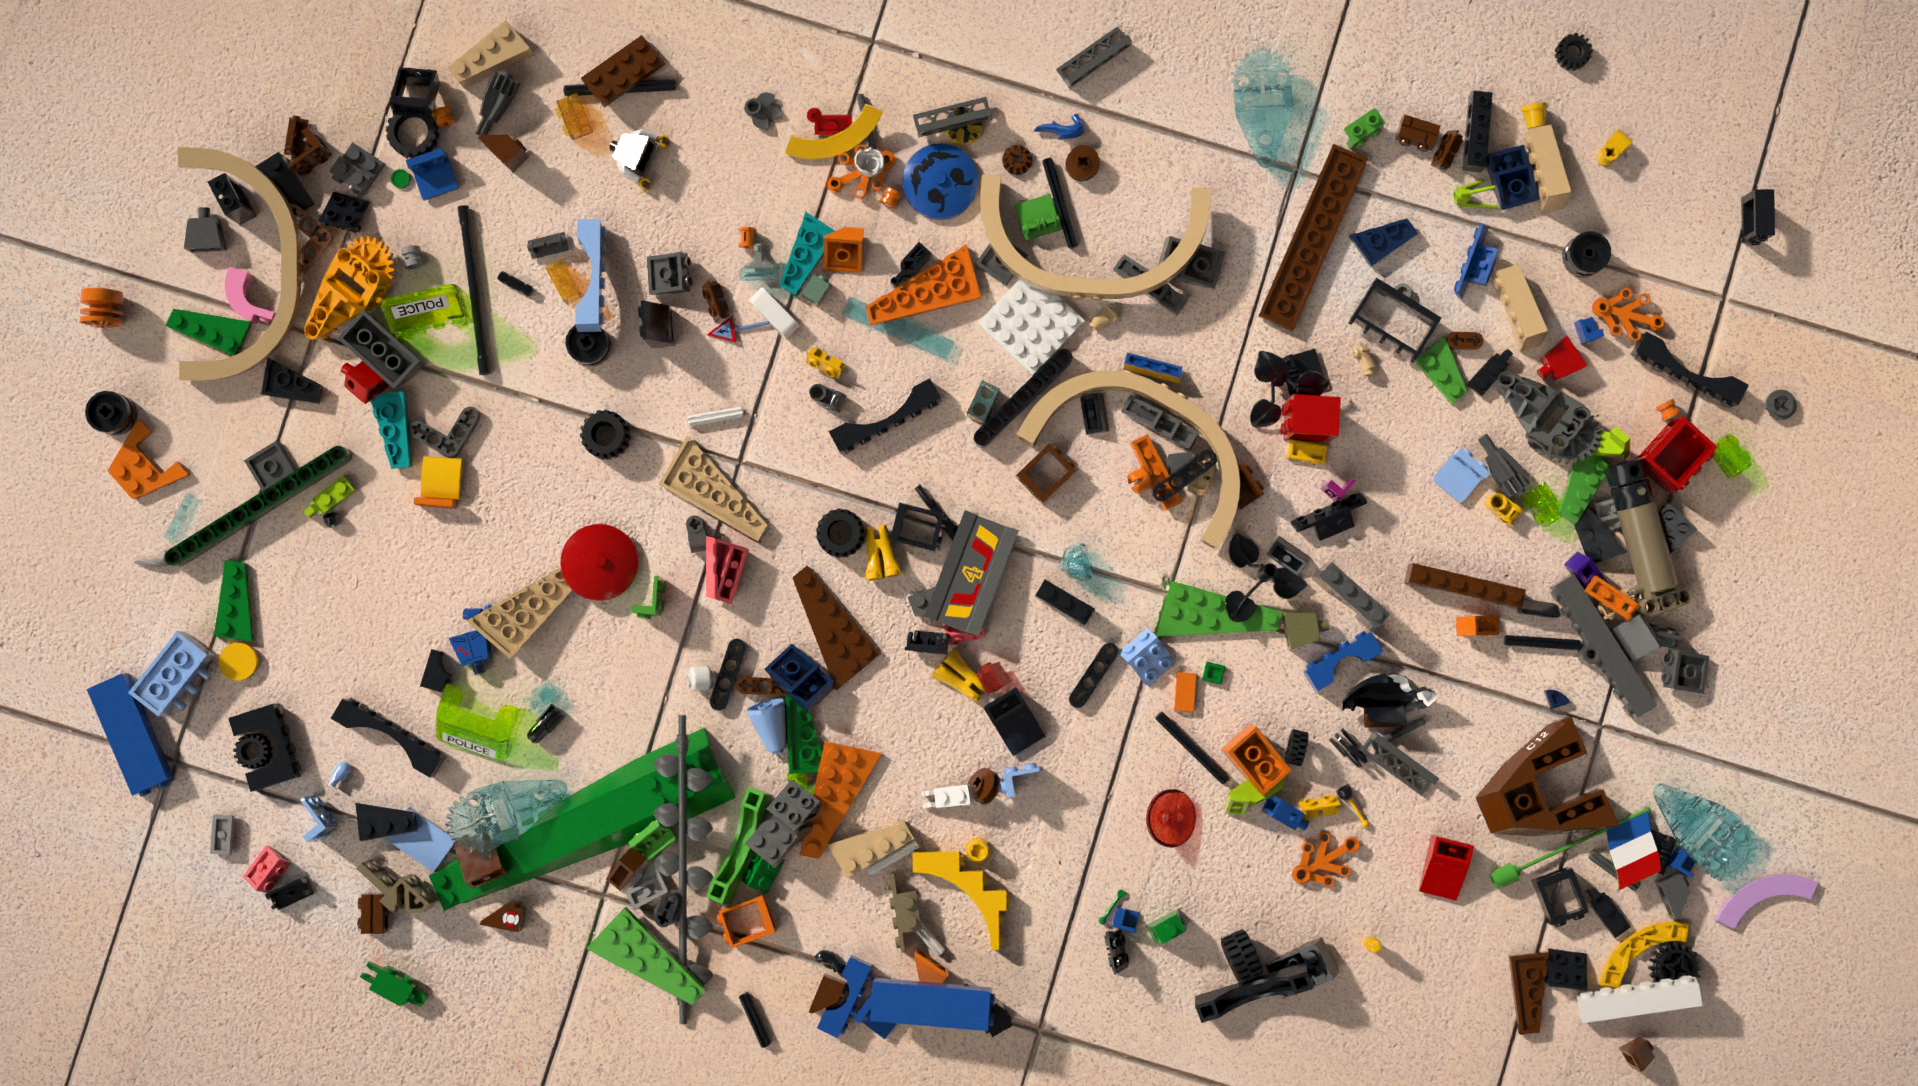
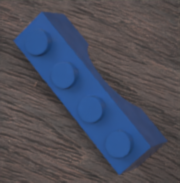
M1362 631L1354 636L1356 640L1351 643L1346 641L1338 646L1339 650L1333 653L1331 650L1322 655L1323 659L1316 662L1314 660L1307 664V669L1303 673L1313 690L1319 691L1334 682V668L1342 658L1354 656L1363 662H1367L1384 652L1373 633Z
M853 955L850 956L842 973L849 985V997L838 1007L826 1008L817 1029L836 1038L840 1034L844 1035L849 1025L845 1022L848 1016H853L857 1008L854 1003L857 998L861 999L865 988L862 986L865 980L869 982L872 976V964Z

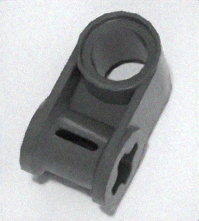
M814 384L809 390L812 401L836 413H840L839 408L843 400L847 398V395L822 384ZM815 389H821L824 392L820 398H815L812 393Z
M690 516L686 521V528L691 553L706 551V536L708 534L706 533L705 523L699 516ZM694 519H696L697 522H700V525L697 526L696 530L694 527L690 526V524L693 523Z

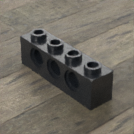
M1473 91L1468 97L1462 171L1482 172L1487 167L1493 92Z

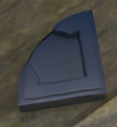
M1544 691L1550 709L1570 703L1568 698L1559 691Z

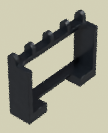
M1376 278L1361 299L1348 323L1352 325L1356 320L1365 325L1363 333L1367 334L1369 329L1382 336L1379 343L1383 344L1386 339L1399 346L1396 350L1397 354L1404 349L1412 355L1410 362L1414 363L1442 317ZM1373 290L1384 297L1388 296L1418 314V318L1430 325L1416 350L1358 315Z

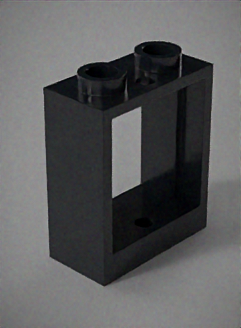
M399 67L389 101L392 113L394 115L431 118L440 85L437 70ZM406 84L430 86L427 98L403 97Z
M225 173L208 181L225 216L239 225L257 217L240 183Z
M1755 189L1741 198L1742 243H1749L1750 246L1761 245V242L1768 241L1770 237L1775 235L1774 189Z
M899 502L890 540L936 551V548L941 546L942 537L939 535L941 529H945L947 518H944V513ZM907 509L938 517L932 545L900 537Z
M1567 866L1531 880L1548 924L1560 927L1567 924V920H1579L1585 917L1584 914L1589 913L1573 868ZM1568 878L1580 908L1555 917L1544 887Z

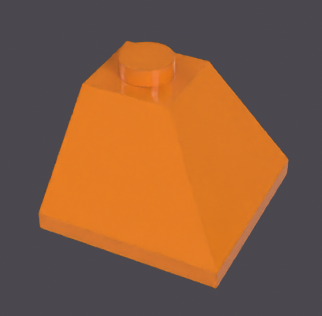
M844 227L824 236L823 270L862 272L864 228Z
M916 948L914 957L919 981L943 983L949 975V970L919 948Z

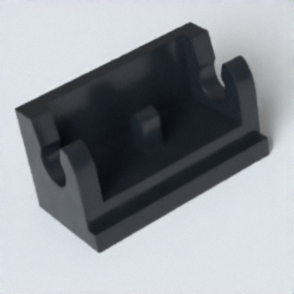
M915 630L913 639V632H909L905 650L947 655L950 634Z
M307 876L266 893L265 896L266 899H271L273 903L271 908L273 910H280L313 895L314 891Z

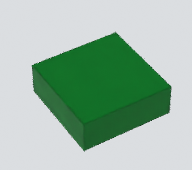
M1206 661L1202 680L1221 685L1225 666Z

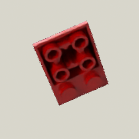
M1431 835L1418 891L1457 901L1471 863L1474 845Z

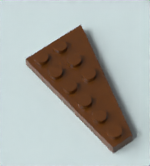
M805 566L792 579L837 691L879 656L880 652L810 568Z

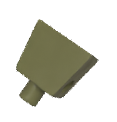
M1316 613L1282 614L1288 650L1320 640L1319 632L1329 630L1328 619L1317 620Z

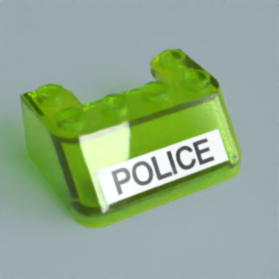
M456 284L429 288L385 298L380 301L381 309L391 335L399 340L401 339V341L412 340V336L427 332L426 329H443L448 324L461 329L473 323L468 295Z
M446 683L436 711L435 735L437 739L497 761L508 758L526 708L504 705L499 709L496 719L492 720L460 709L459 707L463 699L462 690L457 687V684Z

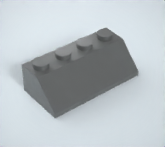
M364 310L337 338L393 389L412 379L425 365L420 358Z

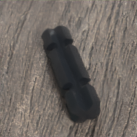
M501 271L497 279L500 282L506 283L519 292L522 291L527 296H531L534 291L531 285L525 284L512 275L509 276L504 271Z

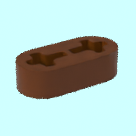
M1456 331L1446 337L1448 346L1452 350L1473 351L1480 348L1484 342L1482 335L1477 332ZM1454 336H1456L1457 340H1462V342H1458L1456 346L1454 345V342H1451L1450 340L1454 338ZM1475 337V340H1478L1479 343L1473 346V343L1467 342V340Z

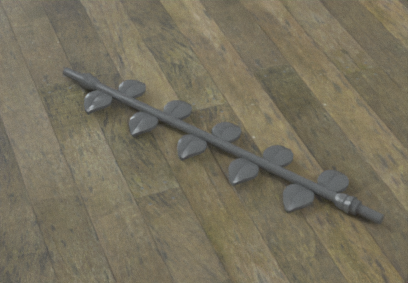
M678 715V734L675 742L679 758L674 754H664L654 761V767L664 777H672L679 772V807L673 803L662 804L656 808L654 816L660 824L666 827L673 826L679 821V856L672 852L663 853L655 859L654 865L665 876H671L679 871L681 903L675 919L671 923L674 924L679 920V953L672 950L669 951L687 968V933L694 939H700L713 928V924L702 916L694 915L687 919V885L694 890H700L713 879V875L708 870L698 866L690 867L687 870L686 833L690 839L699 841L713 830V826L700 817H692L686 822V784L692 791H701L712 782L713 777L701 768H691L686 773V753L690 739H688V734H686V715ZM658 905V906L655 908V910H654V914H655V915H656V912H657V909H658L659 905ZM667 911L661 916L664 922L669 920L666 918ZM693 964L687 968L703 985L713 977L712 971L705 966ZM676 997L677 1005H679V1024H687V1005L689 1003Z

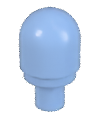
M340 762L332 771L331 775L333 777L328 783L335 787L339 781L343 782L351 773V765L347 762Z

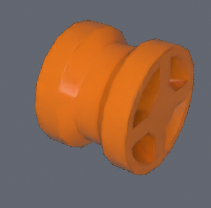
M450 106L440 107L433 111V115L437 119L436 125L438 128H445L455 124L456 121L451 115L452 109Z
M885 187V194L880 198L879 202L889 208L897 209V202L903 195L897 190Z
M1674 399L1656 407L1657 411L1661 412L1663 421L1681 412L1679 408L1675 407Z

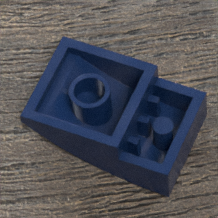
M1518 145L1487 155L1486 168L1491 185L1496 186L1493 190L1501 210L1539 200L1531 163H1528L1524 145Z
M794 644L789 645L765 668V671L776 684L807 714L835 688L834 681L820 670L818 664Z

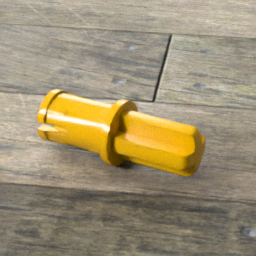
M1366 937L1363 944L1369 952L1376 953L1382 951L1381 942L1377 938Z

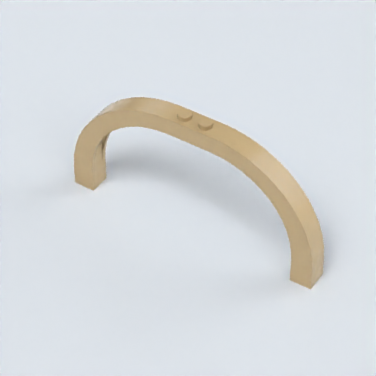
M178 147V167L219 170L230 173L251 185L270 207L279 229L281 241V295L276 315L267 331L251 347L235 356L216 361H179V380L205 381L230 378L255 368L263 363L267 357L269 358L281 346L294 324L300 303L301 283L304 282V273L301 272L304 254L301 252L298 224L288 200L279 187L263 171L251 163L231 154L213 149Z
M982 174L980 191L982 222L990 246L998 259L1013 275L1026 284L1043 292L1072 297L1074 300L1091 298L1093 301H1102L1103 299L1132 298L1160 288L1175 278L1190 263L1202 243L1208 224L1211 189L1192 187L1190 217L1184 236L1172 254L1157 267L1138 276L1125 279L1060 276L1032 265L1012 246L1005 234L1000 219L1001 175Z
M1110 370L1095 371L1073 377L1059 384L1044 395L1032 408L1016 434V438L1032 447L1048 421L1061 407L1081 395L1100 390H1121L1140 395L1190 423L1203 435L1213 452L1217 455L1221 479L1220 498L1216 512L1200 542L1217 551L1233 522L1240 494L1239 469L1233 448L1220 426L1204 410L1190 402L1186 395L1179 392L1176 394L1171 391L1172 388L1164 383L1160 385L1134 373Z

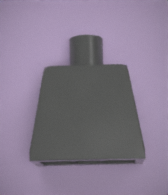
M198 208V218H189L187 220L184 249L190 253L227 251L221 221L215 217H210V208Z

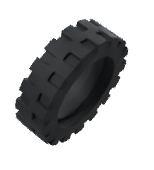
M393 114L392 118L388 119L389 124L386 126L387 140L391 147L402 156L414 158L433 151L432 148L436 147L438 143L437 138L439 139V128L432 116L428 118ZM409 118H420L426 123L428 128L426 139L415 147L404 146L398 139L399 126Z

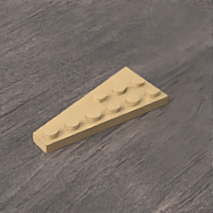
M687 435L659 485L759 542L768 526L766 522Z
M560 567L466 621L511 659L572 590L566 584Z

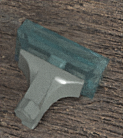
M755 244L753 259L740 269V281L778 280L779 267L765 258L762 244Z

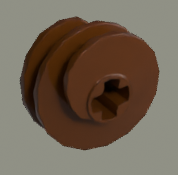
M1079 145L1073 148L1065 162L1068 175L1077 181L1090 180L1097 174L1100 166L1098 153L1087 145ZM1079 162H1086V165L1079 166Z
M981 768L972 775L968 784H971L973 799L982 805H987L993 801L1000 787V777L996 772L989 768Z

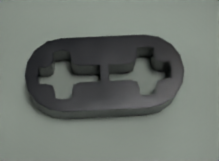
M671 890L663 895L655 915V922L658 926L664 928L674 921L681 903V896L677 891ZM670 896H673V900H674L675 902L672 903V904L670 905V907H669L668 905H669L670 900L667 899V898H669ZM667 911L666 918L669 920L664 922L661 916Z

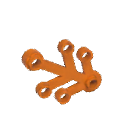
M864 145L856 146L855 153L857 154L859 148L866 150V147ZM890 151L881 152L883 157H888L890 161L885 163L883 171L872 181L871 185L875 191H880L883 188V179L886 171L893 168L896 163L895 155ZM847 153L839 154L838 161L841 165H849L856 168L855 159L850 158ZM846 156L847 161L842 162L840 158ZM857 169L840 178L831 177L827 182V186L830 192L839 193L844 184L862 176L854 194L856 198L863 199L866 196L865 190L870 177L862 175ZM837 181L838 186L833 187L831 183ZM880 182L881 186L876 188L874 187V183ZM862 190L864 193L863 195L859 196L857 195V191Z
M1629 288L1622 289L1619 294L1608 300L1605 298L1595 300L1592 304V311L1596 316L1603 317L1609 328V333L1613 337L1619 336L1623 329L1620 325L1615 324L1611 315L1619 318L1631 342L1639 340L1641 333L1639 330L1634 329L1630 320L1647 324L1651 331H1659L1665 325L1664 318L1659 315L1649 317L1631 312L1635 308L1650 302L1651 298L1647 293L1639 295L1636 300L1622 308L1613 307V305L1621 300L1631 298L1632 291ZM1623 291L1628 293V297L1623 296ZM1642 296L1646 297V303L1642 302ZM1600 304L1605 306V310L1600 309ZM1656 319L1660 321L1659 326L1655 324ZM1614 327L1618 328V334L1613 332ZM1633 332L1637 334L1636 339L1632 338Z
M1322 831L1318 834L1319 845L1315 862L1308 865L1310 853L1313 852L1314 845L1306 841L1301 846L1303 853L1300 865L1295 866L1292 870V878L1298 884H1306L1310 880L1322 883L1326 887H1331L1334 884V878L1330 875L1321 876L1314 874L1313 872L1318 869L1339 873L1343 877H1347L1351 873L1349 866H1339L1329 862L1347 851L1356 852L1360 847L1359 840L1349 836L1344 839L1343 845L1325 855L1330 835ZM1322 834L1327 835L1326 841L1321 840ZM1352 840L1354 845L1349 848L1347 843ZM1306 844L1311 845V849L1309 851H1306L1304 849ZM1344 867L1348 870L1346 874L1341 873V869ZM1299 871H1304V877L1299 878ZM1327 877L1331 878L1330 884L1325 883Z

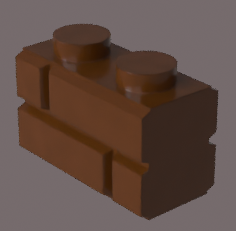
M1404 114L1400 120L1395 140L1399 141V144L1403 146H1410L1411 144L1417 146V149L1420 151L1428 152L1436 144L1441 125Z
M364 893L358 899V909H361V917L358 918L357 926L358 929H361V934H384L388 932V909L380 902L384 896L383 893Z

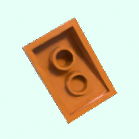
M1249 724L1221 749L1229 761L1262 796L1292 771L1257 726Z

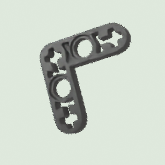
M471 406L464 408L448 436L421 421L412 422L409 426V433L448 457H456L460 454L480 419V413ZM472 411H474L473 415L475 416V418H470L467 422L468 424H470V427L461 423L462 420L465 422L468 420V416L466 415L468 412L471 413ZM422 425L421 429L427 432L426 437L419 432L415 434V426L419 427ZM459 427L466 429V434L463 437L456 435V430ZM433 434H438L440 437L437 444L430 442V437ZM444 441L446 444L452 446L454 443V448L456 450L454 452L451 451L450 453H448L449 449L442 446Z

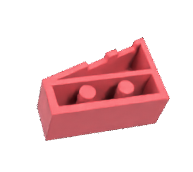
M706 536V597L732 604L748 554V548Z

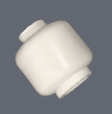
M707 665L692 666L686 673L687 686L691 687L693 691L709 690L712 683H715V672L711 671Z

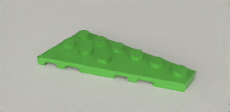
M1171 581L1156 636L1278 630L1282 611L1256 604L1255 612L1248 620L1233 622L1229 619L1225 609L1226 596Z
M627 907L623 908L586 948L691 1005H694L707 991L705 986Z

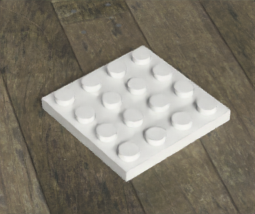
M1019 279L977 325L1033 376L1085 320L1058 295L1038 290Z

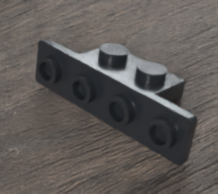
M1361 493L1352 494L1341 501H1335L1329 506L1316 509L1310 514L1297 517L1291 521V526L1296 532H1301L1314 526L1318 540L1322 541L1355 527L1351 510L1367 504V500Z

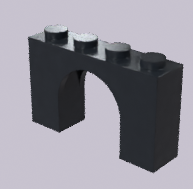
M279 703L270 704L228 718L233 736H242L257 730H264L270 733L277 743V754L271 764L245 773L250 792L259 791L301 777V766L298 761L296 762L294 755L296 754L294 744L290 742V730L288 725H285L283 719L285 713L283 708L279 706Z

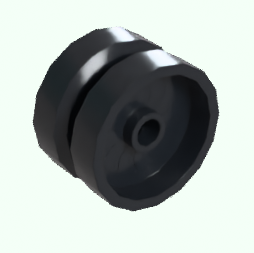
M1594 231L1583 232L1570 240L1564 247L1562 253L1563 264L1566 270L1574 276L1580 278L1590 277L1601 271L1609 263L1611 246L1602 234Z
M574 325L566 335L565 346L567 352L576 362L583 366L594 367L600 365L607 360L611 352L610 337L602 328L601 332H578L576 325Z
M102 391L89 399L86 404L85 416L93 429L105 434L118 436L127 433L133 428L137 420V410L135 404L128 397L112 391Z

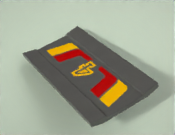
M965 510L924 617L979 637L1019 530L1001 525Z

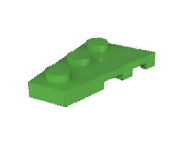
M1445 336L1416 359L1415 363L1451 405L1467 392Z

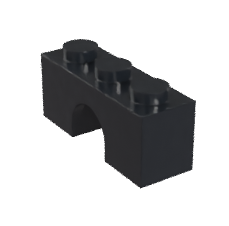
M1046 579L1034 596L1083 626L1086 625L1095 609Z

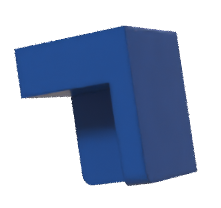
M1593 317L1574 322L1581 344L1605 336L1603 329L1597 330Z
M1675 848L1668 866L1685 877L1693 878L1694 875L1690 872L1696 860L1688 856L1687 852Z
M1117 906L1112 926L1136 933L1139 913Z

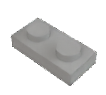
M213 815L210 854H232L235 815Z

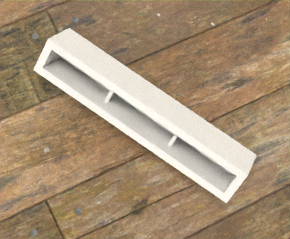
M1682 976L1676 980L1662 979L1656 983L1642 982L1636 986L1627 984L1615 989L1606 987L1600 989V991L1592 992L1588 990L1576 994L1582 1023L1703 1006L1699 983L1692 976Z

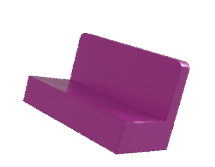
M1351 479L1342 487L1338 486L1333 480H1330L1320 489L1333 501H1336L1344 496L1356 480Z

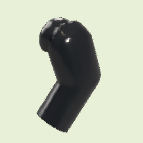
M821 950L815 955V960L818 963H829L834 973L843 968L834 952Z

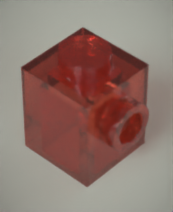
M988 662L981 667L982 671L976 674L987 694L998 691L1011 682L1000 662L994 664Z

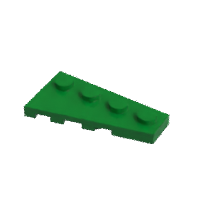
M173 309L165 326L235 356L239 354L252 326V322Z
M225 560L214 637L254 641L246 563Z

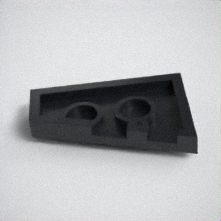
M267 357L261 395L320 404L323 385Z
M1587 505L1578 522L1574 524L1585 555L1591 558L1594 563H1598L1627 553L1628 551L1607 529L1591 507Z

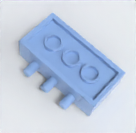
M177 631L128 693L157 716H167L174 706L183 711L187 705L180 699L186 691L193 695L198 693L199 689L193 685V682L199 675L205 680L210 678L211 674L204 668L215 655L188 633Z

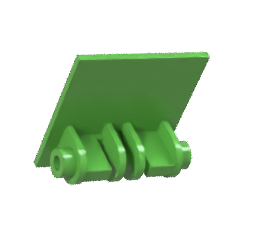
M1051 194L1014 205L1025 241L1061 230L1060 219L1056 214Z

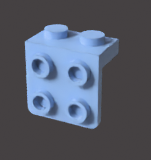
M1462 448L1455 450L1433 477V481L1458 502H1463L1479 482L1486 479L1490 474L1487 470L1488 467L1483 462H1477L1472 458L1473 454L1470 451Z
M1148 628L1119 652L1121 657L1133 668L1147 686L1151 685L1175 664L1174 658L1159 638Z
M1036 763L1025 764L1023 769H1018L1016 766L1005 768L1006 772H1002L1003 781H1000L1001 792L1003 794L1006 793L1007 797L1015 796L1012 776L1042 771V767L1037 766Z
M305 796L300 800L318 825L302 837L306 842L314 841L316 843L319 840L322 842L331 835L330 831L337 827L336 819L323 808L324 803L319 797Z

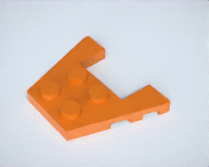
M140 419L136 421L108 469L110 475L134 500L190 476L187 470L177 461L162 474L144 454L138 445L153 432Z

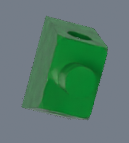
M1178 908L1146 926L1156 944H1164L1187 930V924Z

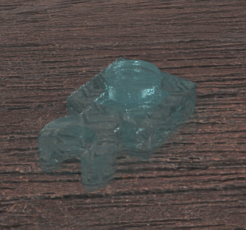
M546 681L532 691L534 697H527L522 702L527 703L531 701L532 707L528 709V712H532L537 708L538 704L541 707H545L557 699L559 695L550 681Z

